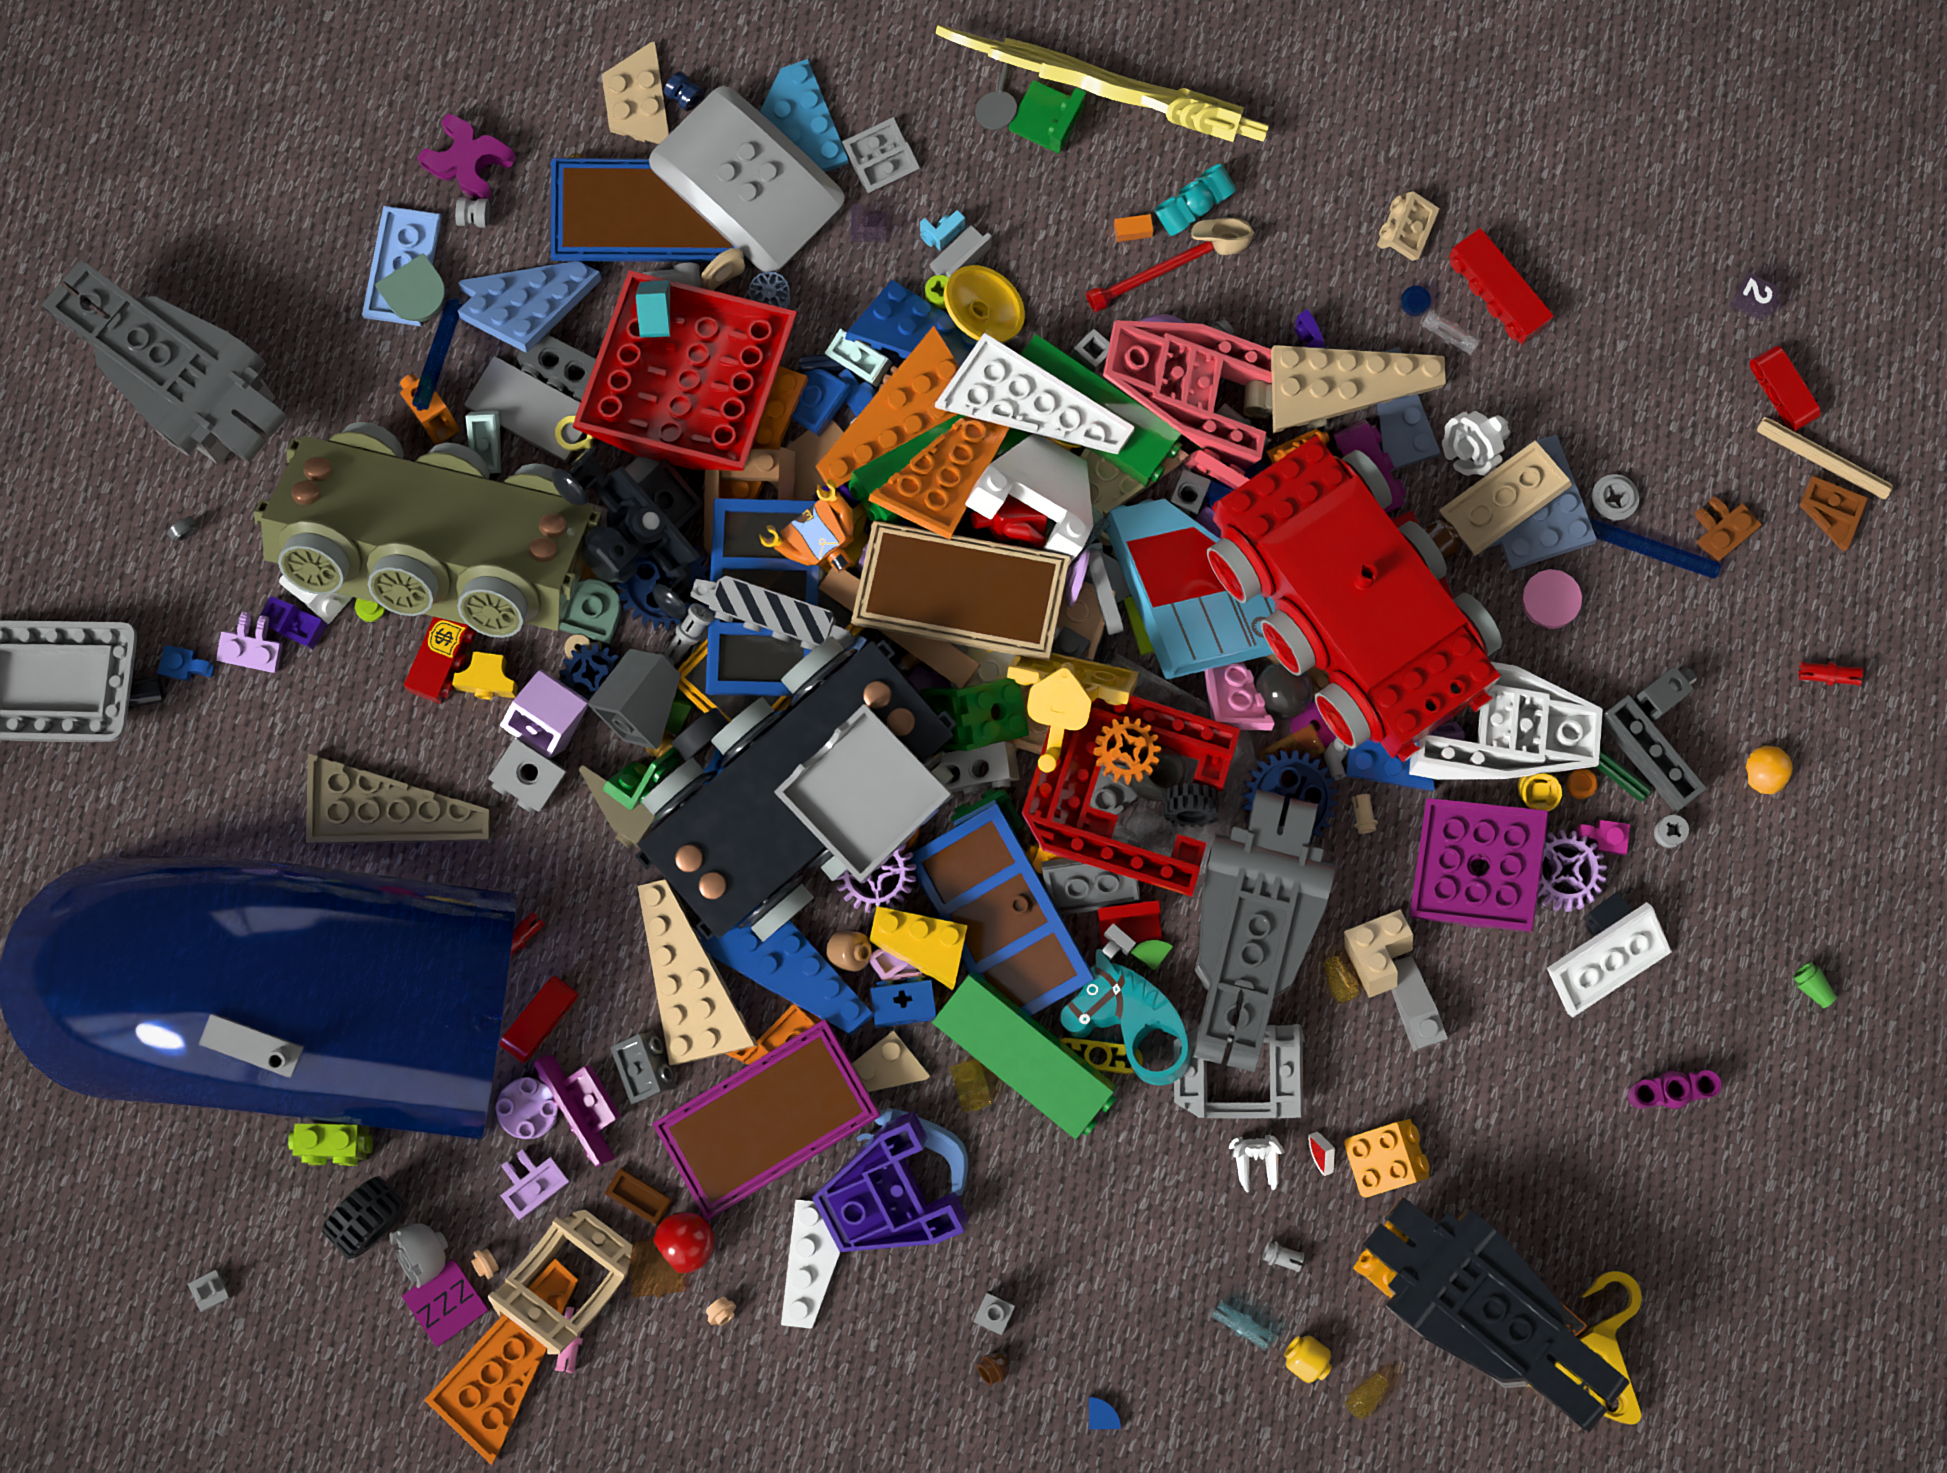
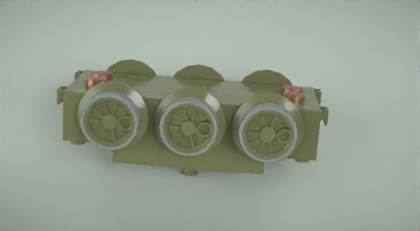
M366 422L349 424L342 433L333 435L328 441L303 436L302 439L292 438L286 449L287 463L289 464L270 501L260 499L254 510L255 524L258 525L261 521L264 560L278 563L281 573L290 583L312 594L326 595L338 593L376 602L387 610L399 615L417 616L425 614L467 624L475 631L490 637L504 638L513 636L524 624L555 631L559 630L586 565L582 559L583 537L594 527L601 526L602 512L594 510L595 505L586 503L585 505L578 506L565 500L558 493L552 481V473L555 468L544 464L525 465L518 469L514 475L499 483L488 480L490 476L488 465L479 454L468 447L455 443L435 445L428 454L422 455L415 462L403 460L402 446L396 437L385 428Z

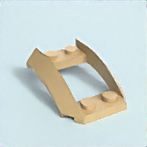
M587 1210L573 1212L572 1216L562 1219L556 1217L540 1242L505 1279V1283L495 1293L491 1292L488 1295V1299L499 1317L504 1314L546 1346L547 1354H561L597 1316L627 1276L633 1245ZM567 1239L610 1271L593 1295L570 1320L528 1289L546 1269Z

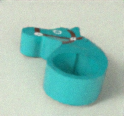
M1097 949L1096 965L1090 968L1096 980L1083 986L1079 995L1066 1005L1061 1012V1023L1065 1031L1071 1038L1082 1039L1087 1037L1094 1027L1106 1028L1115 1024H1121L1127 1057L1135 1074L1141 1080L1152 1085H1168L1177 1081L1185 1074L1191 1061V1050L1187 1033L1178 1012L1170 1001L1150 982L1128 968L1110 963L1102 950ZM1162 1029L1163 1032L1170 1033L1182 1043L1181 1055L1178 1061L1169 1069L1158 1072L1149 1071L1137 1063L1136 1051L1140 1042L1148 1036V1032Z

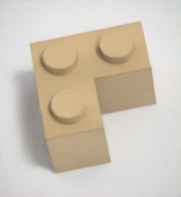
M1401 910L1344 931L1345 950L1369 998L1397 987L1398 971L1392 958L1413 950V933Z

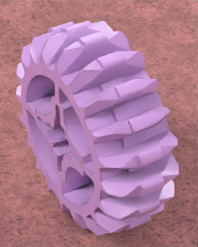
M1564 830L1558 831L1557 838L1552 832L1546 834L1543 860L1545 856L1548 858L1549 861L1547 863L1550 865L1552 873L1547 880L1542 875L1538 897L1541 895L1545 896L1542 901L1543 906H1547L1551 900L1554 901L1553 910L1555 911L1561 908L1562 903L1566 912L1572 911L1573 903L1578 910L1582 909L1584 901L1589 904L1594 901L1592 893L1598 895L1602 892V889L1597 884L1606 882V878L1598 874L1607 869L1606 865H1598L1597 863L1604 858L1603 854L1594 855L1592 852L1597 848V844L1593 843L1589 847L1585 845L1588 841L1587 836L1581 837L1579 841L1576 840V831L1570 832L1568 839ZM1567 848L1578 854L1573 858H1567L1560 852L1556 853L1553 849ZM1583 861L1588 871L1585 885L1581 882L1583 878L1579 874V866ZM1571 863H1575L1567 875H1562L1555 879L1565 865L1569 866ZM1562 883L1570 889L1574 888L1577 893L1564 894L1554 890L1552 887Z
M906 844L898 847L893 852L898 864L884 863L881 866L883 870L890 869V871H885L878 876L877 885L876 880L872 879V876L867 880L871 885L874 896L864 894L855 886L852 879L856 878L848 869L835 880L844 879L845 883L837 887L838 891H843L846 888L850 891L844 897V900L849 901L855 896L857 900L854 903V908L858 909L862 901L866 902L865 912L868 913L872 909V904H876V907H883L884 902H886L889 909H894L895 905L892 900L894 897L898 902L903 903L905 899L899 892L902 890L905 893H911L912 888L906 885L905 882H915L916 880L915 876L907 875V871L916 869V864L906 865V860L913 857L912 852L902 855L900 852L906 847ZM900 873V879L896 888L890 893L883 895V879L886 876Z

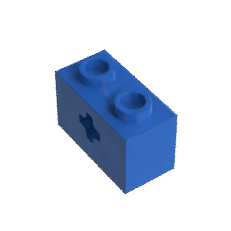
M923 976L907 978L905 984L894 985L892 980L876 983V988H870L875 1029L933 1021L936 1018L931 980L925 981ZM901 994H904L906 999H911V1001L907 1002L906 1008H901L899 1003H894V1001H898Z

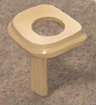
M732 248L719 254L703 271L701 275L702 288L714 291L724 282L742 274L745 269L743 252L738 248Z

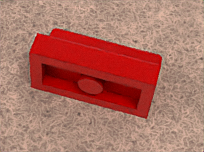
M1159 900L1098 908L1097 918L1101 946L1105 947L1110 942L1104 934L1112 924H1115L1136 944L1150 940H1161Z

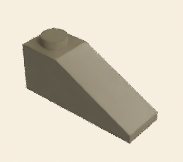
M582 765L579 771L611 828L617 834L615 839L629 849L632 844L640 849L638 844L653 830L651 824L655 816L643 804L630 811L602 790L607 782L605 779Z

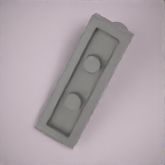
M214 1013L210 1014L199 1045L289 1078L293 1077L304 1046Z

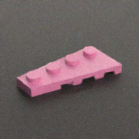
M1243 661L1217 668H1209L1204 671L1211 720L1241 730L1273 729L1274 721L1271 715L1267 714L1264 708L1265 701L1261 693H1257L1253 684L1254 677L1250 669H1246Z

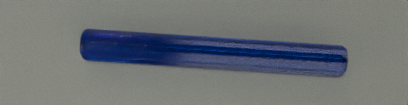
M457 298L446 301L412 400V405L417 407L418 411L429 409L460 318L458 310L463 306L462 303L458 302L459 299Z
M1589 518L1598 540L1711 579H1716L1720 572L1721 564L1717 561Z

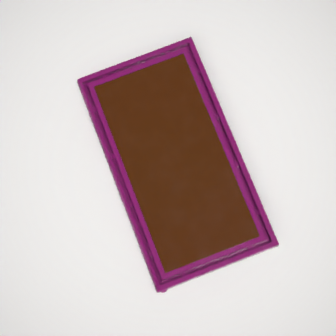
M824 1019L652 1124L701 1210L702 1216L709 1220L881 1117V1114L827 1019Z

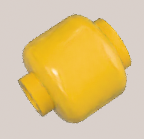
M1312 1336L1296 1337L1284 1353V1357L1287 1358L1286 1367L1307 1383H1311L1316 1379H1325L1332 1369V1365L1329 1363L1331 1359L1330 1350Z

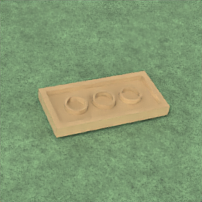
M1535 440L1449 502L1439 512L1446 522H1450L1454 526L1460 539L1476 556L1570 488L1572 484L1569 478Z

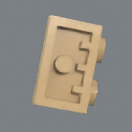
M1413 191L1397 196L1390 205L1391 212L1387 222L1380 229V239L1377 246L1381 249L1392 247L1412 261L1419 259L1440 208Z

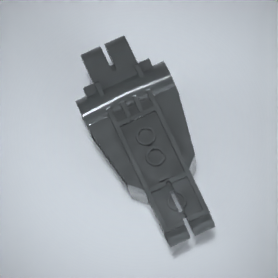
M78 260L62 279V282L78 295L77 297L66 288L57 285L41 304V307L52 317L95 348L96 365L158 434L188 456L197 449L217 465H220L232 451L244 461L250 463L266 444V441L251 427L254 426L264 435L271 438L287 418V415L272 403L275 397L259 375L266 366L265 361L245 343L227 331L155 296L134 299L86 262ZM90 304L105 315L104 318L94 309H91L89 307Z
M1257 789L1247 830L1233 827L1228 836L1215 833L1203 878L1200 945L1194 970L1205 989L1208 990L1193 1057L1221 1064L1227 1046V1039L1232 1038L1226 1065L1250 1072H1255L1273 999L1283 994L1292 985L1326 909L1336 868V863L1321 860L1324 849L1309 846L1318 804L1290 797L1283 825L1280 826L1279 820L1285 796ZM1236 1004H1240L1233 1032L1230 1031Z

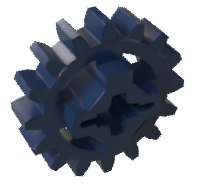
M584 644L582 645L581 653L578 654L575 650L571 651L572 660H563L567 669L559 670L560 676L566 678L561 682L589 701L616 667L615 665L620 659L617 655L609 657L611 651L608 647L600 652L598 644H594L592 650L588 651ZM593 658L606 662L608 666L595 663ZM582 662V665L578 672L574 673L576 667ZM589 666H591L592 670L596 674L594 681L595 688L588 679L590 672ZM576 688H585L590 691L591 695H585Z

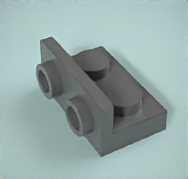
M655 1032L640 1033L610 1047L631 1105L638 1104L662 1092H668L676 1088L673 1081V1072L667 1065L663 1054V1045Z

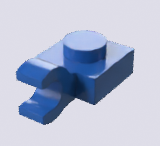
M846 368L838 374V377L853 388L844 402L857 417L877 393L867 381L859 386L855 377Z
M165 645L157 674L189 682L191 674L212 678L215 666L210 665L208 661L196 659L197 653L193 650Z

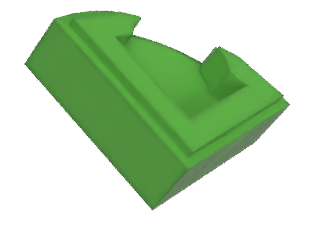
M1150 940L1137 945L1130 954L1152 971H1155L1173 946L1163 941Z

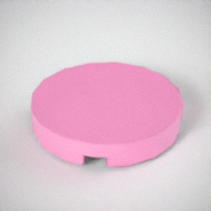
M1549 569L1538 572L1529 579L1523 589L1521 603L1524 613L1531 622L1548 629H1556L1566 626L1577 616L1581 609L1582 594L1579 585L1572 576L1563 571Z

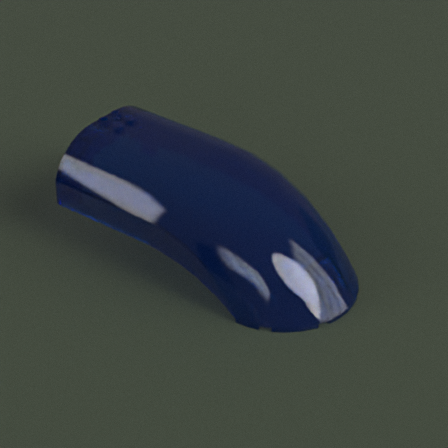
M140 856L96 860L65 872L46 885L18 915L7 936L0 960L1 1009L17 1046L29 1061L52 1081L85 1096L103 1100L209 1109L338 1125H359L364 1128L481 1141L487 1118L512 949L517 894L252 859L204 856ZM210 1014L220 1015L304 1046L293 1077H286L199 1045Z

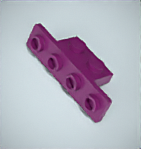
M553 1055L537 1059L534 1065L539 1078L547 1085L553 1095L554 1103L562 1110L569 1122L571 1131L579 1138L585 1148L587 1158L596 1167L614 1160L615 1157L600 1132L622 1116L591 1065L582 1067L567 1078Z

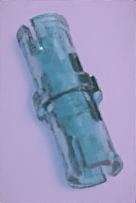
M1221 1300L1217 1308L1227 1313V1316L1214 1310L1211 1317L1234 1330V1335L1237 1337L1242 1335L1265 1351L1269 1344L1259 1338V1335L1272 1341L1275 1333L1252 1321V1316L1249 1314L1243 1315Z

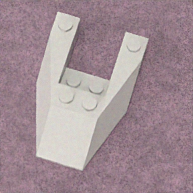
M1491 662L1501 677L1487 693L1493 699L1480 709L1477 743L1426 735L1415 743L1421 749L1411 757L1409 774L1433 779H1509L1598 766L1603 709L1522 668Z

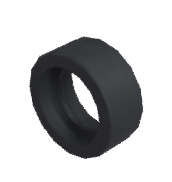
M717 707L712 708L678 735L672 742V745L685 761H688L713 744L711 740L729 724V721Z

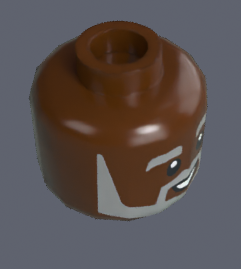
M1436 520L1423 528L1440 550L1444 560L1458 552V543L1461 539L1457 530L1450 522L1444 523L1441 520Z

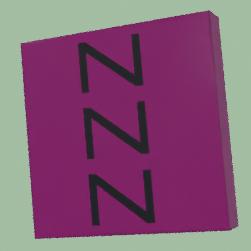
M455 1259L446 1263L440 1274L432 1281L420 1288H417L416 1285L401 1296L436 1348L489 1311V1308Z

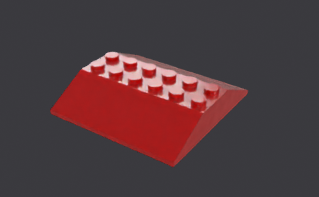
M629 270L575 416L573 428L633 455L661 462L666 459L672 465L688 469L744 471L797 317V311L670 280V336L641 338L636 304V292L639 283L667 281V279Z

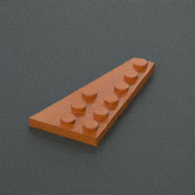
M554 1259L528 1289L563 1315L579 1280L561 1262ZM503 1314L424 1401L491 1465H494L547 1351V1347Z

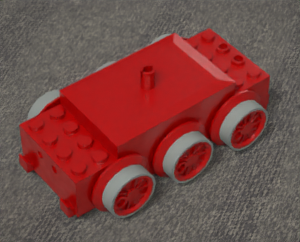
M1316 435L1214 503L1212 508L1215 512L1213 521L1221 530L1222 540L1207 549V557L1221 584L1238 602L1244 604L1258 594L1273 599L1275 602V612L1261 621V630L1270 649L1287 670L1296 676L1301 675L1313 666L1327 671L1329 674V685L1315 694V702L1322 718L1335 736L1351 749L1358 747L1368 739L1375 743L1380 742L1392 759L1398 756L1403 763L1421 749L1415 745L1416 742L1470 705L1474 712H1477L1490 703L1493 697L1487 693L1501 675L1488 660V656L1501 648V635L1494 620L1478 600L1467 593H1462L1452 600L1438 582L1439 579L1446 575L1447 568L1440 550L1426 531L1412 521H1408L1397 528L1383 510L1392 503V496L1385 478L1370 458L1361 451L1354 450L1340 459L1333 456L1318 435Z

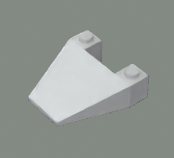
M1033 433L987 466L975 483L965 505L991 520L1004 503L1007 495H1012L1057 522L1043 551L1070 556L1072 562L1083 549L1093 528L1087 461L1043 435Z

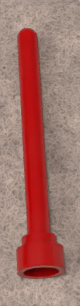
M1205 241L1107 289L1095 287L1085 293L1087 301L1093 312L1097 313L1106 309L1111 299L1213 251L1214 246L1211 241Z

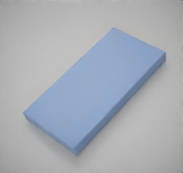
M383 206L362 312L363 318L416 326L422 325V322L409 321L397 317L374 284L422 253L425 254L433 265L442 221L441 214Z

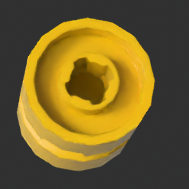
M1540 773L1520 777L1517 786L1518 794L1530 809L1550 811L1559 804L1562 797L1561 785L1551 773Z

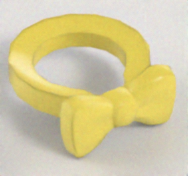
M575 416L562 418L555 428V437L563 449L578 451L585 448L586 451L593 446L595 437L588 434L585 440L576 444L566 443L562 439V430L566 425L574 422Z

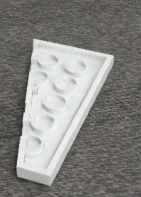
M986 333L982 335L935 403V408L1117 455L1135 429L1128 422Z

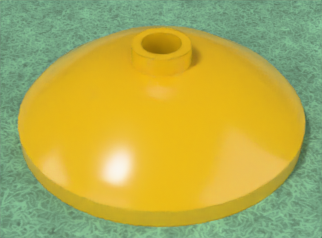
M969 265L956 270L946 282L944 301L947 311L955 324L968 336L979 341L982 335L986 333L998 342L1005 343L1013 339L1023 327L1025 310L1022 299L1015 287L1000 273L984 266Z

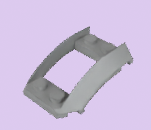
M1300 1024L1267 1025L1263 1043H1270V1102L1264 1103L1207 1102V1060L1193 1057L1200 1025H1197L1195 1029L1187 1033L1191 1050V1061L1185 1074L1174 1082V1103L1193 1113L1198 1118L1264 1119L1303 1117L1306 1107L1303 1098V1042H1305V1038ZM1231 1026L1230 1031L1234 1032L1235 1026ZM1178 1038L1174 1040V1064L1178 1061L1182 1051V1043ZM1228 1038L1227 1043H1231L1232 1038Z

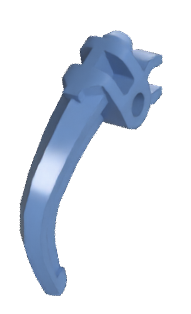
M887 1107L886 1110H880L881 1117L874 1121L878 1125L883 1126L886 1122L909 1112ZM918 1117L928 1137L924 1147L943 1155L948 1161L951 1169L952 1193L955 1192L957 1196L962 1195L968 1172V1155L964 1143L954 1133ZM869 1133L861 1134L857 1137V1142L864 1139L869 1140L873 1135Z

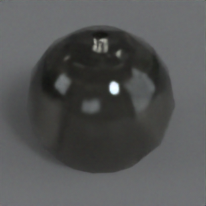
M1274 664L1264 668L1255 684L1257 694L1260 693L1265 701L1264 708L1267 714L1276 720L1287 721L1295 719L1304 714L1313 701L1315 690L1312 678L1307 671L1296 676L1282 664Z
M1154 743L1153 746L1161 747L1160 753L1153 755L1159 759L1157 766L1150 765L1153 770L1150 776L1144 772L1142 773V782H1138L1135 777H1132L1129 786L1142 799L1160 802L1164 800V793L1168 788L1174 789L1175 785L1182 787L1185 781L1186 767L1182 756L1176 750L1169 746ZM1147 750L1138 755L1141 765L1147 758Z

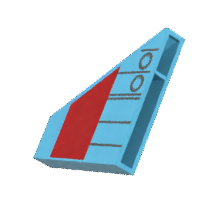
M1147 499L1137 505L1128 507L1120 505L1110 510L1104 523V528L1110 537L1111 545L1114 548L1115 555L1166 680L1205 671L1209 668H1217L1274 654L1263 636L1261 621L1275 612V602L1271 597L1266 598L1258 594L1243 604L1229 594L1215 575L1207 557V549L1220 541L1218 537L1166 499L1156 501Z

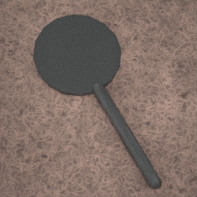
M1006 62L1003 64L998 90L984 95L975 108V116L978 123L986 129H1002L1008 126L1017 114V103L1014 97L1007 92H1003L1009 63Z

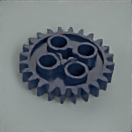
M697 546L694 547V549L697 552H699V548ZM705 555L687 564L700 580H710V577L705 576L711 573V566L702 567L707 561ZM652 556L638 557V561L635 563L636 573L625 583H616L617 589L625 590L618 595L620 601L629 600L624 605V610L630 611L634 609L631 616L633 620L642 616L643 627H646L651 621L653 622L654 631L658 630L660 624H664L666 631L669 632L671 624L675 623L677 627L685 619H675L667 615L660 607L653 608L647 604L650 597L653 596L654 585L657 583L661 584V578L655 559ZM644 568H650L655 574L651 579L643 580L638 576L639 572ZM665 572L666 579L668 582H670V585L673 582V580ZM692 599L686 605L687 611L693 603H698L704 605L705 607H709V605L697 599Z
M1279 750L1278 759L1273 754H1267L1268 764L1258 760L1257 765L1260 770L1248 771L1253 780L1243 781V784L1249 787V792L1240 793V796L1248 798V802L1241 805V808L1250 811L1244 817V820L1249 821L1257 789L1285 797L1287 794H1291V798L1305 801V792L1308 788L1312 787L1315 797L1311 803L1318 804L1311 834L1321 837L1322 834L1319 827H1330L1325 820L1326 817L1336 816L1329 810L1330 806L1338 805L1337 801L1331 800V795L1336 794L1338 790L1329 788V785L1335 779L1333 777H1324L1328 767L1322 766L1317 768L1320 762L1319 759L1313 758L1309 761V754L1304 752L1298 757V751L1291 750L1289 756H1287L1285 751ZM1288 770L1291 773V781L1288 785L1284 786L1281 782V775L1284 771ZM1304 776L1305 781L1302 784H1300L1301 777ZM1285 797L1279 820L1280 826L1283 825L1288 800Z

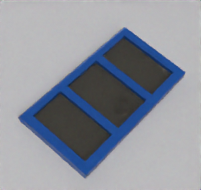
M714 499L710 581L718 582V579L729 576L818 607L820 566H806L790 560L774 549V546H764L759 536L761 534L764 538L769 539L774 535L767 530L766 526L768 525L776 528L778 537L782 536L780 531L817 501ZM709 609L714 615V620L708 625L705 693L709 695L794 697L795 694L791 693L781 679L812 650L801 647L802 641L792 637L789 642L772 637L773 631L762 628L760 633L744 628L745 621L733 618L732 623L715 618L716 612Z

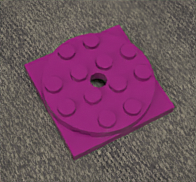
M1426 798L1410 917L1413 919L1455 923L1471 928H1497L1533 933L1539 887L1543 875V856L1549 812L1545 810ZM1479 860H1485L1489 863L1490 869L1485 874L1478 876L1473 872V865Z

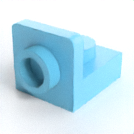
M956 210L951 216L945 215L938 222L937 229L924 218L920 221V236L928 246L932 247L935 245L941 251L965 229V217Z

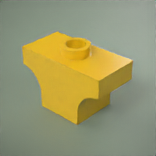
M473 652L470 666L463 672L454 673L452 684L457 691L475 693V697L492 700L493 695L516 698L518 690L515 681L506 677L507 661L504 656Z

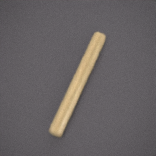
M1764 417L1757 427L1758 433L1881 499H1886L1893 489L1891 483L1767 417Z

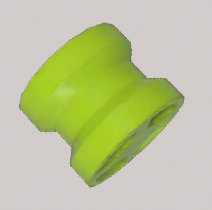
M935 275L925 285V299L940 310L946 309L943 290L949 278L944 275Z

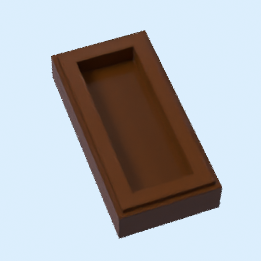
M621 1167L604 1192L606 1196L655 1226H658L673 1201L667 1195Z

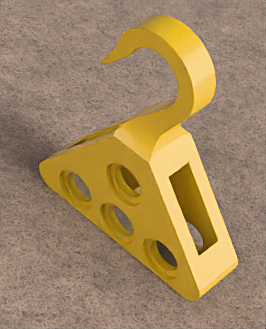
M1618 1271L1607 1272L1598 1276L1592 1285L1579 1297L1585 1298L1601 1290L1609 1282L1616 1281L1627 1289L1629 1294L1628 1304L1622 1311L1590 1327L1578 1339L1630 1382L1615 1333L1623 1323L1638 1312L1642 1300L1641 1290L1637 1282L1628 1274ZM1559 1363L1556 1365L1557 1368L1578 1385L1582 1383ZM1630 1382L1617 1398L1619 1402L1617 1410L1612 1413L1607 1411L1604 1414L1605 1417L1623 1424H1636L1640 1421L1641 1411ZM1589 1388V1394L1606 1408V1401Z

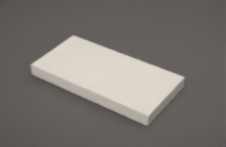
M1646 902L1549 966L1547 970L1567 1013L1574 1017L1672 951L1653 907Z

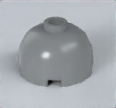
M410 1223L390 1232L391 1244L398 1243L400 1248L396 1256L412 1283L417 1281V1288L429 1283L440 1274L446 1261L444 1249L448 1248L447 1241L440 1231L434 1233L425 1224Z

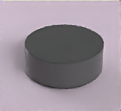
M188 516L174 524L167 534L173 542L178 543L197 530L198 524L192 516Z

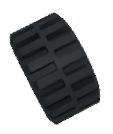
M376 1176L358 1186L335 1208L327 1218L322 1233L349 1260L356 1258L374 1246L394 1226L403 1214L406 1202L380 1176Z

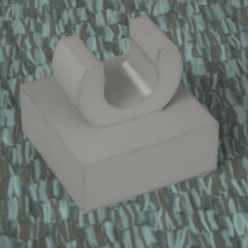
M1112 924L1104 934L1110 942L1103 948L1102 952L1111 960L1119 950L1128 955L1136 943L1115 924Z
M214 1270L188 1283L200 1312H205L231 1298L219 1270Z

